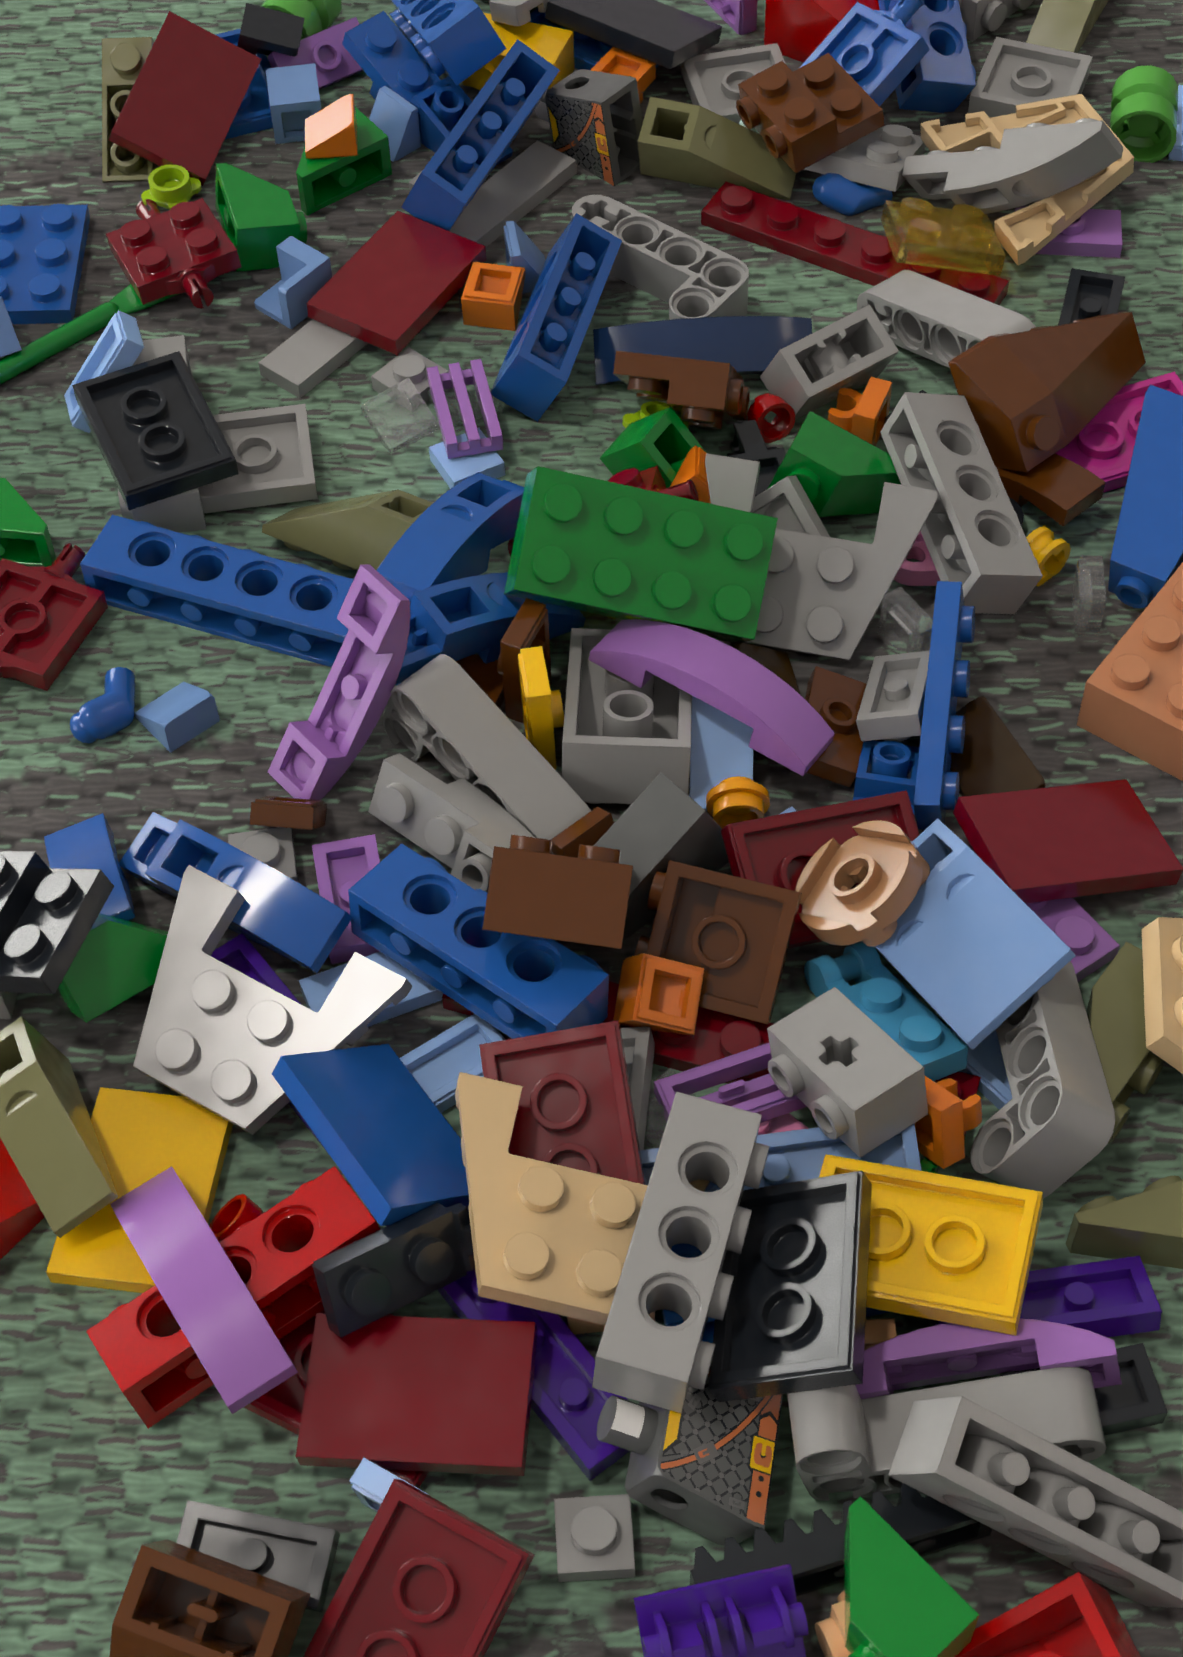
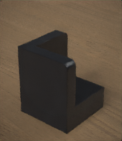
M246 3L237 46L255 56L257 53L269 56L271 52H277L295 57L298 55L305 18Z

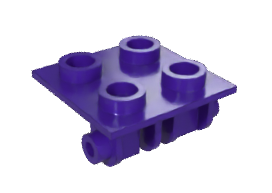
M790 1564L633 1598L644 1657H806L803 1636L809 1635L808 1624L802 1603H797Z

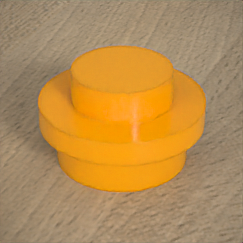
M736 776L721 781L719 785L713 787L706 795L707 812L722 829L727 824L763 818L770 807L768 790L747 777Z

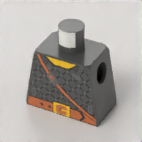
M580 69L574 71L547 90L536 107L535 114L538 118L549 122L554 149L576 159L578 166L613 186H616L640 168L638 138L643 121L636 78Z
M707 1377L704 1390L689 1386L682 1413L640 1401L637 1404L614 1395L610 1396L599 1416L597 1438L599 1441L631 1451L625 1482V1489L630 1498L710 1541L725 1546L726 1538L733 1536L738 1543H741L753 1536L755 1529L761 1527L765 1529L783 1394L718 1402L708 1390L709 1377Z

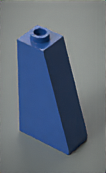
M1150 385L1145 393L1110 559L1108 591L1115 593L1119 600L1133 608L1147 607L1183 562V396L1154 385Z

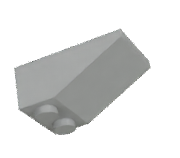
M571 628L562 740V778L585 803L632 804L660 772L688 795L692 695L655 675L642 688H639L589 660L590 651L611 630Z

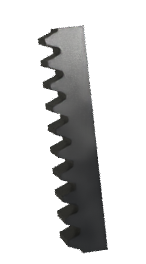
M904 1483L901 1485L897 1506H893L881 1491L872 1493L870 1506L921 1557L991 1535L992 1528L928 1495L922 1497L916 1489ZM851 1500L843 1502L840 1523L837 1525L832 1522L822 1509L814 1511L811 1533L805 1534L792 1518L784 1520L782 1542L775 1543L762 1527L755 1529L753 1551L747 1553L733 1536L726 1538L724 1560L718 1562L714 1560L703 1546L695 1548L694 1569L690 1570V1585L790 1564L792 1567L796 1597L844 1582V1534L849 1506L853 1502Z

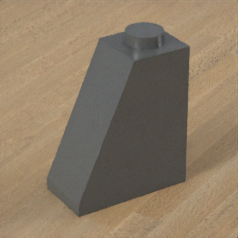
M662 772L659 773L594 845L621 850L619 864L633 865L623 941L655 918L656 912L648 910L647 907L649 893L656 872L666 873L669 860L712 871H718L729 862L721 833L722 828L700 805Z

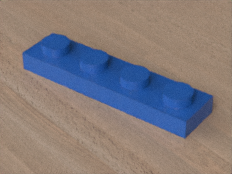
M937 581L914 795V810L918 829L925 830L937 818L945 825L946 810H954L959 798V772H950L952 753H963L965 718L964 716L956 715L957 697L968 698L970 687V661L961 660L963 643H973L975 635V606H965L962 582Z

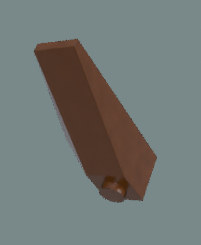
M1125 311L1074 320L1073 323L1031 328L1030 331L991 335L948 362L958 395L965 396L996 468L1028 472L1067 446L1146 363L1132 312Z

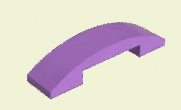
M370 564L360 565L337 616V619L349 630L307 721L289 723L268 770V773L293 798L321 800L343 776L378 723L391 696L390 691L394 688L402 667L410 629V600Z
M641 619L621 620L590 651L589 660L639 688H642L655 675L752 727L753 732L748 747L801 776L805 775L833 741L835 734L820 714L790 685L751 657L697 631L659 621Z
M172 1166L110 1204L156 1287L232 1414L298 1373Z
M1020 1319L1016 1336L945 1323L902 1334L874 1345L864 1351L863 1384H856V1388L861 1399L894 1394V1390L991 1376L1008 1371L1036 1368L1044 1370L1058 1367H1080L1088 1370L1092 1375L1094 1388L1120 1385L1121 1377L1114 1340L1066 1324L1034 1319Z

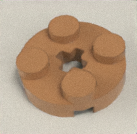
M881 820L867 821L853 826L852 828L858 836L848 839L842 845L834 838L829 840L810 858L798 879L796 891L802 893L800 900L802 913L798 914L804 924L820 940L828 944L851 945L862 941L865 945L871 947L887 941L896 930L897 919L909 907L919 887L927 880L930 874L928 862L905 832L896 824ZM855 883H860L858 886L851 889Z

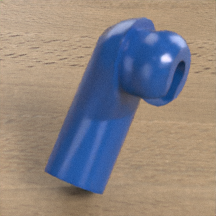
M836 173L821 175L817 177L813 184L815 199L829 209L847 216L856 215L892 201L893 196L890 190L865 184L860 185Z
M124 667L112 668L106 672L104 694L82 705L79 712L71 717L70 730L78 741L93 743L97 739H105L116 734L132 723L135 714L134 673Z

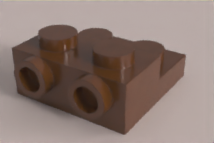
M829 53L795 71H792L783 61H780L738 84L740 99L736 101V108L742 122L748 129L755 128L763 137L770 154L775 159L781 157L795 173L885 126L883 109Z
M616 351L613 374L628 385L627 390L636 392L637 398L667 401L669 406L681 414V420L688 421V426L721 430L723 421H746L750 402V387L744 386L743 377L730 363Z
M669 860L666 873L656 872L649 893L648 910L656 912L651 936L640 937L634 956L645 953L704 968L698 1007L770 1024L802 893Z

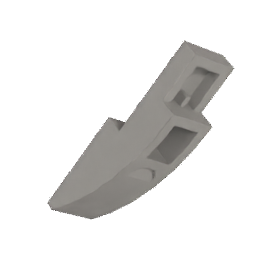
M1082 118L1075 123L1056 125L1031 123L1023 128L1004 129L1000 149L980 146L975 148L974 151L950 153L943 150H933L927 155L906 156L902 176L922 198L933 200L951 198L966 216L987 214L1021 207L1069 189L1120 159L1124 147L1103 120Z
M400 753L383 759L368 812L452 868L451 875L473 889H481L488 893L494 846L509 848L511 835L535 838L508 811L464 778L446 784Z

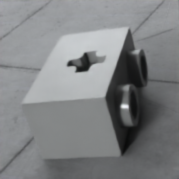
M869 304L780 349L760 378L770 394L783 398L794 409L796 420L808 414L809 411L812 412L837 399L840 388L856 389L868 383L871 376L877 378L899 350Z
M833 987L767 1028L772 1057L768 1061V1070L776 1086L787 1097L791 1098L796 1095L811 1110L813 1118L822 1132L832 1140L839 1137L858 1157H863L928 1115L924 1067L836 987Z

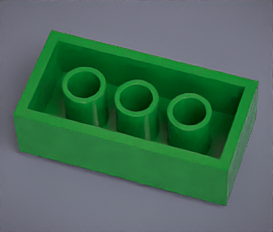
M537 466L526 476L504 595L523 599L528 598L542 603L624 620L641 619L669 623L697 631L715 639L730 642L755 640L778 518Z

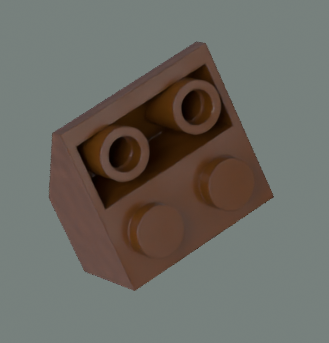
M511 835L509 848L494 846L483 930L622 949L633 865L619 864L621 850L580 844L578 858L552 854V840Z
M168 1539L143 1544L139 1550L112 1624L109 1657H289L310 1593Z

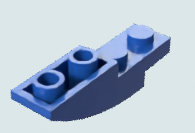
M382 11L345 32L342 45L373 81L369 93L375 100L379 89L387 86L418 108L421 144L436 153L470 106L472 100L449 76L442 80L437 77L389 16ZM510 146L496 165L512 156L513 150Z
M479 472L466 478L444 493L416 519L392 547L376 571L410 600V604L413 592L486 572L490 550L515 537L524 487L506 480L501 481Z
M508 572L465 577L413 592L410 604V629L407 648L396 684L407 679L440 654H445L455 661L476 653L485 664L498 660L501 652L500 641L525 601L523 598L504 595ZM544 603L546 604V609H548L549 640L570 632L571 628H581L584 626L586 618L579 610Z
M152 812L119 862L120 867L129 874L175 898L178 896L183 873L188 865L238 890L245 898V901L228 928L238 934L243 933L246 938L315 973H318L353 918L345 910L238 848L183 820H179L176 823L155 812Z

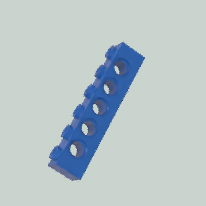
M112 515L80 563L86 586L104 591L106 602L109 606L329 667L333 666L349 630L337 619V616L354 578H346L320 571L305 564H294L268 557L253 550H242L212 542L201 536L186 535L160 528L145 521H134Z

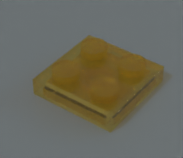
M913 197L904 198L901 202L885 200L881 222L897 263L1001 276L1006 255L987 214H984L981 209L965 204L954 205L953 209L933 207L928 201Z

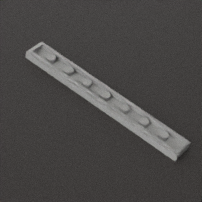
M537 140L482 184L450 232L487 247L504 233L506 221L514 220L515 223L518 222L577 174V160ZM312 319L258 362L260 375L296 397L302 398L368 343Z

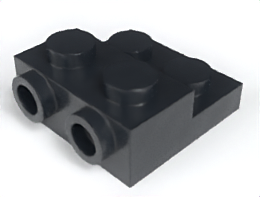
M0 851V992L56 993L114 888V885L101 869L49 868L35 851Z

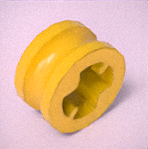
M1046 526L1035 529L1026 537L1043 575L1036 585L1038 587L1061 571L1071 551L1070 544L1062 538L1054 540V532Z

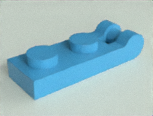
M860 941L847 946L844 949L843 955L832 958L829 955H822L805 963L804 973L806 982L816 997L836 987L924 1067V1075L932 1081L967 1068L968 1046L881 964L879 954L874 946L869 947ZM854 980L856 984L850 986L847 982Z

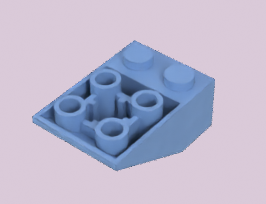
M937 818L912 841L920 854L928 862L930 874L927 880L919 887L909 907L897 919V927L894 934L884 943L874 947L973 1050L988 1035L997 1030L1011 1014L1042 986L1051 981L1055 974L1076 955L967 844Z

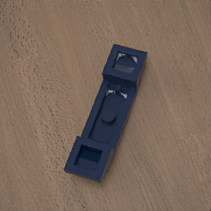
M786 316L702 317L651 321L594 329L596 385L625 384L613 374L616 351L730 363L740 375L759 374L760 377L780 349L812 334V319Z

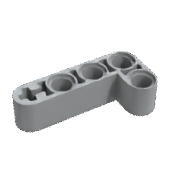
M604 195L584 196L572 206V218L577 213L622 240L609 274L669 303V320L747 315L749 269L740 259Z
M905 269L861 293L857 299V310L870 304L895 345L950 368L948 364L950 360L988 336L1002 333L1013 334L1036 328L1029 318L1020 313Z
M445 654L438 655L390 691L391 696L383 716V726L390 741L394 745L401 742L415 755L411 757L413 761L419 760L430 751L455 780L464 778L484 792L517 819L535 838L551 840L591 812V809L453 658Z
M1071 961L1056 973L1051 981L1042 986L1011 1014L996 1030L1012 1099L979 1129L971 1148V1164L975 1171L1002 1185L1043 1192V1199L1053 1193L1102 1151L1113 1134L1115 1125L1113 1104Z
M1058 1367L861 1399L856 1385L787 1393L796 1469L809 1495L820 1501L829 1500V1493L852 1491L853 1498H859L860 1496L862 1498L872 1497V1493L881 1491L883 1495L900 1493L903 1483L889 1476V1472L913 1402L963 1396L1089 1462L1100 1457L1106 1450L1092 1375L1088 1370L1080 1367Z

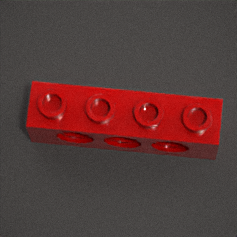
M333 1166L314 1180L302 1184L293 1194L254 1220L239 1226L230 1236L219 1243L276 1337L280 1340L314 1317L316 1313L324 1310L312 1267L314 1261L380 1230V1228L338 1169ZM156 1285L129 1303L117 1307L108 1317L86 1331L122 1393L148 1429L214 1385Z

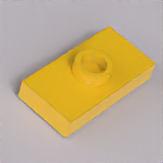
M542 646L520 649L518 664L525 735L528 741L556 770L554 728L564 727L560 690H550Z

